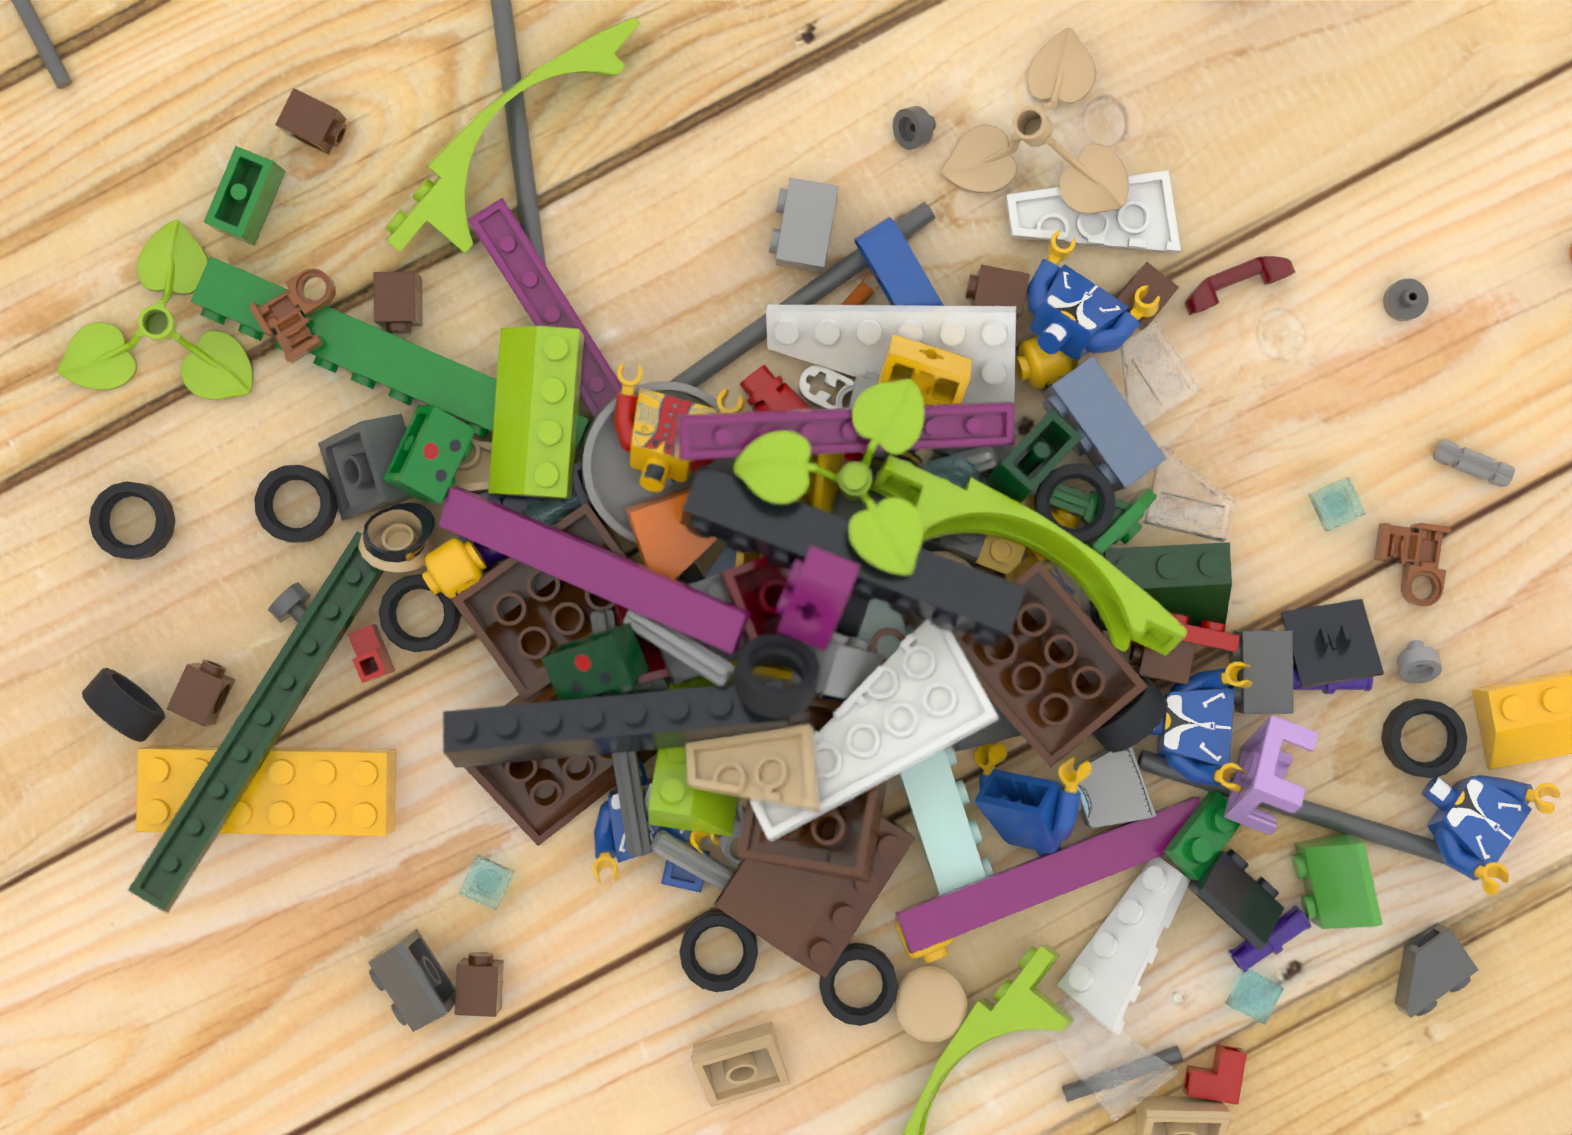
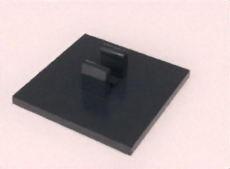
M1362 599L1281 612L1285 630L1293 631V660L1301 688L1384 674Z

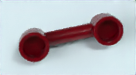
M1277 256L1256 257L1205 278L1191 292L1184 305L1190 316L1219 304L1220 302L1216 294L1218 290L1258 274L1261 275L1264 285H1268L1296 273L1290 259Z

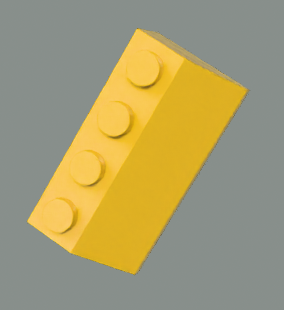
M1572 670L1472 689L1487 769L1491 770L1572 754Z

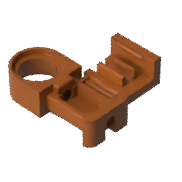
M307 269L285 282L289 289L264 305L259 306L255 302L250 304V309L264 333L276 337L286 354V360L290 363L296 362L324 345L319 334L313 336L307 324L311 322L308 317L327 307L334 300L336 286L329 275L318 269ZM311 278H322L326 284L324 296L318 300H309L304 293L306 282Z
M1380 523L1374 560L1386 562L1387 557L1399 558V564L1410 562V565H1404L1402 573L1401 593L1404 599L1416 606H1429L1436 603L1443 594L1446 570L1438 569L1443 534H1451V529L1447 526L1427 523H1414L1409 528L1389 523ZM1421 575L1427 577L1432 583L1431 594L1423 600L1418 599L1412 592L1413 581Z

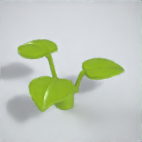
M173 220L157 230L147 241L139 255L137 271L142 285L151 291L164 290V295L157 301L156 305L148 306L141 311L138 317L139 329L135 331L132 339L125 344L123 333L111 324L103 322L88 324L77 331L70 340L66 353L57 368V372L62 377L82 387L97 390L118 388L126 384L133 377L137 369L136 361L128 351L134 349L140 340L147 336L156 342H164L172 338L192 352L182 361L181 376L186 387L193 394L201 398L220 400L245 396L251 392L253 383L249 358L240 343L229 334L215 330L207 331L200 337L197 346H195L176 332L177 321L173 314L166 309V305L172 297V291L182 295L195 292L208 262L202 247L179 220Z
M904 379L876 384L866 389L857 398L852 411L855 430L860 436L872 440L868 445L862 462H850L844 465L839 474H835L817 464L808 463L811 454L809 442L801 435L791 431L768 433L753 441L740 454L734 465L735 473L745 481L756 495L770 503L787 504L800 498L809 486L807 471L814 472L829 479L832 483L839 484L840 491L845 498L851 501H862L869 509L855 514L849 523L850 540L858 554L870 564L883 571L898 575L912 574L923 540L924 528L921 515L910 502L896 497L886 498L876 507L874 501L869 497L873 485L872 473L869 467L878 444L886 452L897 455L909 450L918 440L924 423V403L921 392L914 381Z

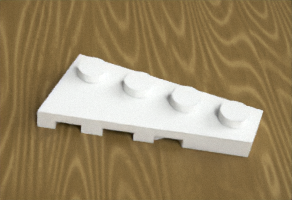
M1169 170L1128 176L1129 193L1126 204L1119 210L1097 214H1083L1071 209L1063 201L1059 187L1008 194L1005 197L1011 238L1050 242L1052 235L1060 230L1061 232L1056 242L1071 244L1073 238H1075L1076 244L1178 254L1181 251Z
M1160 857L1154 858L1147 863L1058 983L1061 989L1109 1030L1119 1036L1126 1023L1122 1020L1130 1002L1135 1003L1141 990L1138 983L1147 963L1152 964L1159 949L1156 948V943L1163 929L1169 928L1190 882L1186 876Z

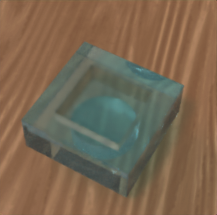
M957 454L920 464L921 470L939 478L947 479L962 489L970 478L979 481L978 467Z
M1350 477L1340 479L1308 494L1324 531H1330L1366 514Z
M478 854L475 856L459 894L496 911L515 871Z
M1248 969L1245 973L1241 972L1225 1003L1265 1025L1284 988Z

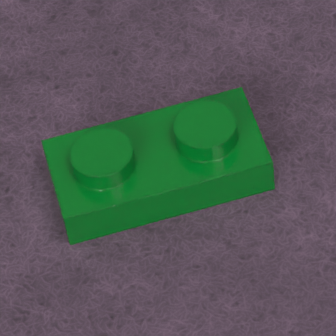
M1219 791L1208 792L1164 850L1167 856L1189 880H1199L1241 825L1224 818L1227 800Z

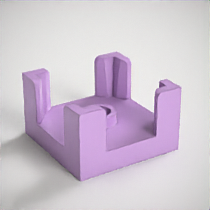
M1271 715L1241 746L1237 765L1243 768L1247 774L1234 773L1232 783L1240 785L1243 789L1236 793L1230 791L1224 818L1271 835L1276 830L1278 824L1275 823V816L1256 809V807L1261 802H1264L1287 812L1295 813L1302 807L1305 794L1304 787L1284 780L1288 767L1292 764L1293 756L1280 751L1282 741L1308 751H1313L1316 747L1319 733Z

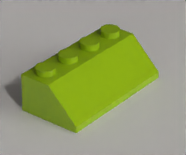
M547 326L501 328L488 494L572 500L584 334L580 329Z
M736 670L733 674L731 681L726 685L734 684ZM698 675L677 685H673L672 680H670L669 690L718 685L704 676ZM686 747L658 749L648 806L649 825L732 837L739 797L693 789L688 785Z

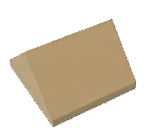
M772 1021L694 1044L691 1055L692 1065L711 1107L790 1084Z
M1136 1096V1135L1227 1134L1231 1116L1230 1111L1222 1102L1195 1097Z

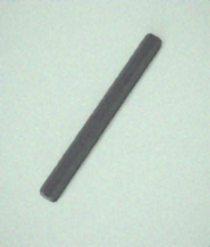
M611 609L595 611L590 615L593 634L617 627L615 612ZM613 690L602 692L603 697L615 695ZM624 692V693H621V694H618V695H625V694H628V693H627V692ZM637 751L612 753L627 852L629 856L647 855L651 853L652 849L650 847L651 839Z

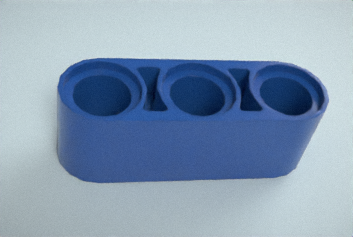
M891 217L886 218L854 238L858 250L891 305L944 306L902 232Z

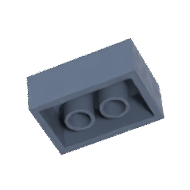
M1093 356L1042 393L1046 399L1042 403L1046 412L1048 413L1053 409L1083 437L1073 448L1079 456L1084 453L1093 464V468L1098 469L1109 480L1114 492L1127 488L1167 459Z

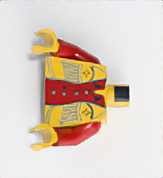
M624 362L621 363L617 370V376L623 385L622 392H617L614 427L621 448L630 453V466L643 471L639 480L640 485L648 491L661 492L664 489L667 478L680 482L687 481L693 471H699L701 464L708 466L717 458L678 459L677 415L717 413V409L640 388L639 394H635V386L643 378L642 368L638 365V377L634 381H626L622 377ZM724 389L720 392L717 398V405L721 413L743 411L745 407L743 396L740 395L735 408L726 409L724 403L728 397L729 390Z

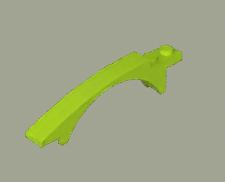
M633 17L590 36L533 69L479 111L428 162L426 167L437 176V179L432 182L427 178L412 195V198L417 202L407 214L399 210L385 227L390 234L385 240L401 252L427 221L460 251L466 254L473 245L465 210L466 178L472 154L485 127L494 115L518 93L550 77L570 73L618 75L626 65L614 53L637 28L640 22Z
M891 455L888 456L876 474L871 490L888 498H901L910 502L918 510L924 528L922 543L949 534H986L1012 540L1027 546L1054 562L1091 599L1107 627L1113 647L1125 652L1129 648L1130 640H1133L1166 656L1185 638L1187 630L1156 600L1100 554L1030 508L973 478H970L962 489L947 479L934 476L915 467L908 461L900 460Z
M1042 945L1038 950L1035 947H1031L1018 964L1022 969L1014 982L1007 979L995 993L993 999L998 1003L994 1006L987 999L977 1001L938 1060L905 1127L903 1135H925L927 1119L941 1085L955 1066L983 1043L1010 1032L1022 1030L1062 1032L1070 1027L1075 1019L1036 988L1060 957L1058 952L1049 945Z

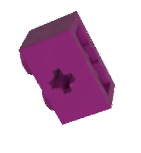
M811 546L805 562L795 560L786 584L793 586L794 589L784 588L775 612L783 614L777 632L826 650L849 597L860 565Z

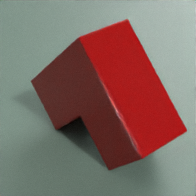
M376 624L348 634L357 656L352 660L362 683L376 680L396 671Z
M1216 1044L1212 1069L1187 1065L1183 1091L1190 1097L1238 1105L1247 1053L1242 1048Z

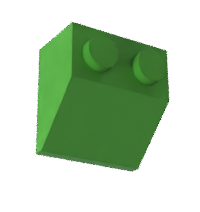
M1336 833L1294 843L1297 854L1292 855V864L1296 877L1303 879L1306 894L1301 895V904L1308 920L1312 919V923L1322 929L1383 925L1363 841L1344 833Z

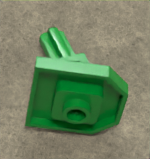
M1060 483L1052 492L1050 505L1081 516L1080 520L1085 525H1088L1098 513L1099 497L1096 491L1088 493ZM1150 488L1141 490L1128 503L1115 498L1116 510L1110 525L1100 536L1089 540L1085 545L1101 555L1110 545L1116 544L1119 540L1124 544L1129 542L1142 529L1138 521L1145 515L1144 512L1157 498V495Z

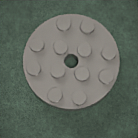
M661 381L635 386V394H639L640 388L711 407L717 409V413H721L716 398L688 384ZM616 395L596 414L585 434L580 457L581 478L587 498L599 517L614 531L636 542L625 508L693 485L698 471H693L689 479L684 482L667 478L664 489L661 492H651L644 489L639 483L643 471L630 466V453L621 448L614 427ZM738 457L717 458L707 466L741 479L734 471V465Z

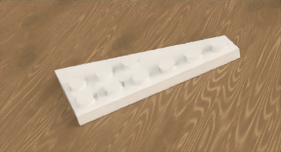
M772 304L767 306V348L769 350L847 375L865 378L866 372L880 374L892 334L972 359L971 378L962 403L1008 401L1014 403L1016 306Z
M927 618L913 634H909L899 644L898 650L882 666H878L833 713L834 717L819 732L816 731L814 733L820 812L757 800L749 801L768 840L772 842L999 719L951 631L935 627L930 623V619Z

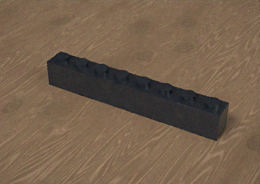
M701 464L681 516L680 524L687 526L686 529L690 533L701 538L713 536L727 541V545L731 549L740 553L750 554L753 551L768 557L767 560L771 564L783 569H791L796 559L805 562L809 549L813 546L860 565L850 592L858 598L864 600L876 598L889 603V607L900 614L911 616L915 613L929 618L930 623L935 627L946 631H954L955 629L970 634L971 639L981 645L992 647L997 644L1003 646L1010 636L1026 591L1025 587L923 548L919 549L912 574L898 575L883 571L870 564L855 550L850 540L849 520L796 500L787 504L770 503L756 495L744 480Z
M784 680L763 681L768 686L786 688ZM734 684L723 687L710 686L444 711L443 753L456 768L686 747V743L787 728L791 727L790 717L773 718L763 716L747 708L738 698Z

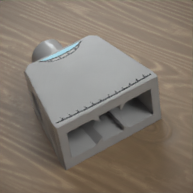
M1132 747L1115 753L1104 748L1074 765L1076 772L1085 761H1089L1092 766L1091 775L1079 783L1077 791L1081 792L1078 812H1081L1083 820L1089 828L1157 816Z

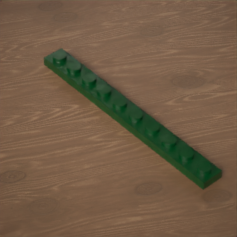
M357 531L127 890L163 912L169 913L382 576L383 570L371 566L362 557L358 547L360 536L362 535L360 532Z

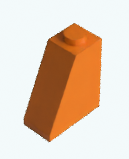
M692 485L625 508L644 567L672 579H676L719 539L713 536L710 538L698 537L690 533L686 529L687 526L680 524L682 510Z

